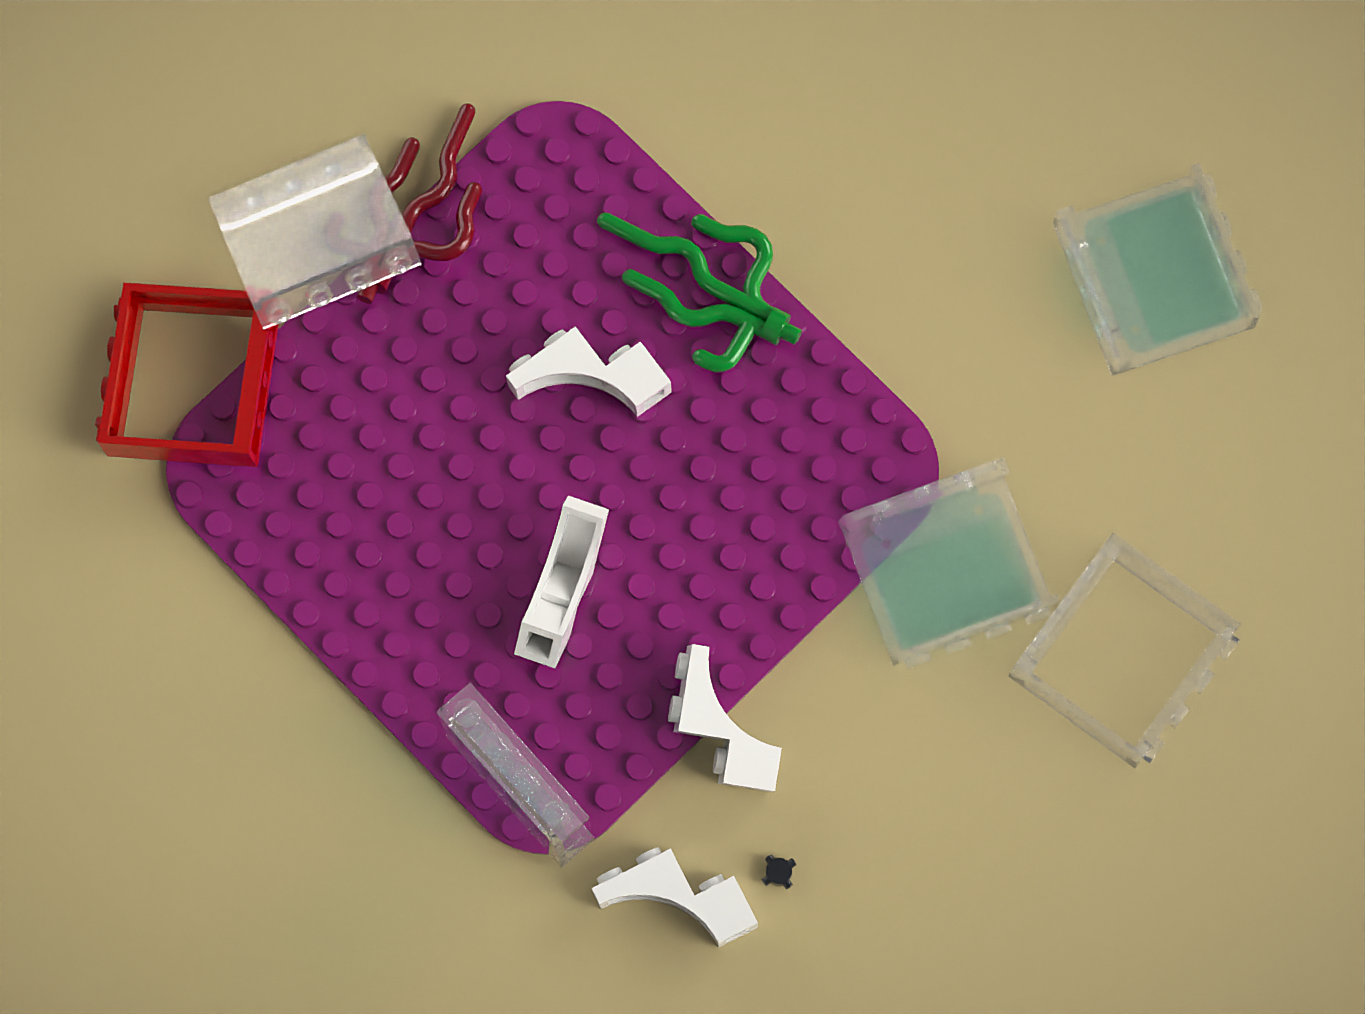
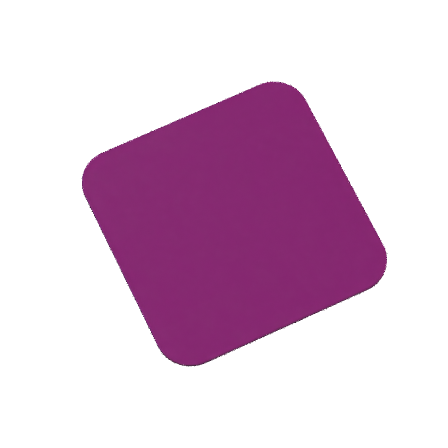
M551 101L525 107L510 115L456 164L458 177L455 188L447 199L437 206L426 210L418 217L408 241H426L439 245L452 242L458 231L456 212L467 185L471 182H477L482 186V194L473 214L475 228L473 241L466 252L458 258L449 261H433L420 257L405 259L395 269L386 293H376L372 304L363 303L356 297L361 286L356 283L355 278L363 262L352 260L278 329L258 467L167 461L166 477L171 498L176 509L193 531L493 837L514 849L542 855L570 852L584 847L599 838L703 738L673 732L675 722L668 721L672 696H679L682 679L675 678L679 653H686L687 646L691 644L709 647L708 660L711 684L719 704L727 714L921 525L933 505L939 482L937 451L928 429L919 417L769 271L766 273L760 286L761 296L769 305L791 315L789 324L802 330L798 342L793 345L781 339L777 345H774L754 334L742 358L733 368L724 372H713L696 365L692 360L693 353L696 350L704 349L714 355L724 354L739 327L726 321H717L705 326L696 327L679 324L668 316L660 302L627 286L622 281L623 273L626 270L632 269L662 283L672 290L680 303L688 309L698 310L711 305L728 303L708 294L699 287L692 274L690 263L684 256L677 253L657 254L645 250L602 229L597 223L598 216L604 212L610 213L659 237L678 236L690 240L702 251L711 275L744 292L743 285L747 273L755 258L739 242L726 243L716 240L693 228L691 221L697 214H703L713 220L715 219L609 117L582 104ZM439 180L429 190L434 188L439 182ZM399 217L391 224L392 231H394ZM576 327L605 366L610 364L608 359L615 351L625 345H629L632 348L641 342L671 381V393L637 417L629 407L613 395L603 390L580 384L547 386L533 391L518 400L508 387L506 375L510 373V366L519 358L527 354L533 357L545 348L544 343L550 336L560 330H564L567 333ZM246 359L185 416L174 433L172 440L233 444ZM571 496L609 509L593 575L578 604L570 638L556 667L552 668L515 655L514 652L522 620L531 603L552 546L563 504L567 497Z

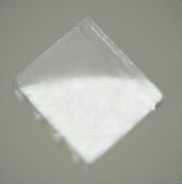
M365 134L208 198L263 330L421 265L411 234Z

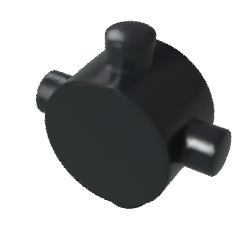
M772 854L765 858L768 863L766 876L761 879L764 885L767 886L771 883L775 886H784L786 890L793 886L790 881L792 868L797 865L794 859L791 858L787 861L783 858H774Z

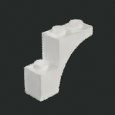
M576 327L567 333L564 330H560L550 336L545 341V348L533 357L527 354L519 358L510 366V373L506 375L508 387L518 400L533 391L547 386L580 384L591 386L613 395L629 407L637 417L671 393V381L641 342L632 348L629 345L621 347L609 357L608 361L610 364L605 366Z
M568 496L565 500L542 575L521 623L514 652L515 655L552 668L556 667L570 638L578 604L593 575L609 509Z
M695 644L687 646L686 653H679L675 670V678L682 679L679 696H672L669 707L668 721L675 722L673 732L724 740L723 748H716L713 761V773L719 774L718 784L766 792L775 791L782 748L763 743L749 736L732 722L719 704L711 684L708 660L709 647Z
M659 847L647 851L636 858L637 866L625 872H622L620 867L614 868L597 878L599 885L592 888L601 909L615 903L630 900L658 901L679 908L696 919L709 932L718 948L758 928V922L734 876L725 880L722 874L717 875L700 884L701 892L694 896L671 848L663 853Z

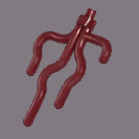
M465 103L460 107L442 147L438 161L440 169L439 182L434 188L417 196L407 204L399 217L394 231H392L391 222L385 212L384 205L388 196L403 184L418 154L420 142L414 137L405 140L393 169L376 184L369 196L368 212L376 230L371 246L342 240L341 233L345 227V218L340 214H334L329 219L324 232L325 245L329 251L342 258L363 262L355 278L356 283L361 286L356 296L359 301L372 304L376 293L385 294L395 269L405 259L420 257L433 261H449L458 258L471 245L475 233L473 214L482 194V186L477 182H471L467 185L456 212L458 231L452 242L439 245L426 241H408L418 217L426 210L437 206L447 199L455 188L458 177L456 158L476 113L475 107L472 104Z

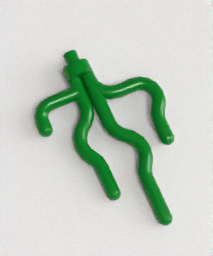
M604 212L598 216L597 223L602 229L645 250L657 254L677 253L684 256L690 263L692 274L699 287L708 294L728 303L711 305L698 310L688 309L680 303L673 291L662 283L632 269L626 270L623 273L622 281L627 286L660 302L668 316L679 324L696 327L705 326L717 321H726L739 327L724 354L714 355L704 349L696 350L692 356V360L696 365L713 372H724L733 368L742 358L754 334L774 345H777L781 339L793 345L798 342L802 330L789 324L791 315L769 305L761 296L760 286L771 266L773 248L767 236L757 228L747 225H725L703 214L695 215L691 221L693 228L716 240L726 243L745 242L751 244L756 249L757 255L747 273L743 285L744 292L713 277L702 251L690 240L678 236L659 237L610 213Z

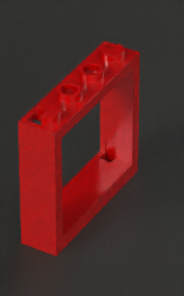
M123 282L121 298L119 297L118 305H114V319L117 322L115 336L109 338L107 345V357L110 362L109 374L104 376L101 382L100 393L101 399L104 402L102 416H98L95 420V426L98 429L96 441L108 457L258 467L281 306L273 292ZM144 310L252 318L233 444L124 437Z

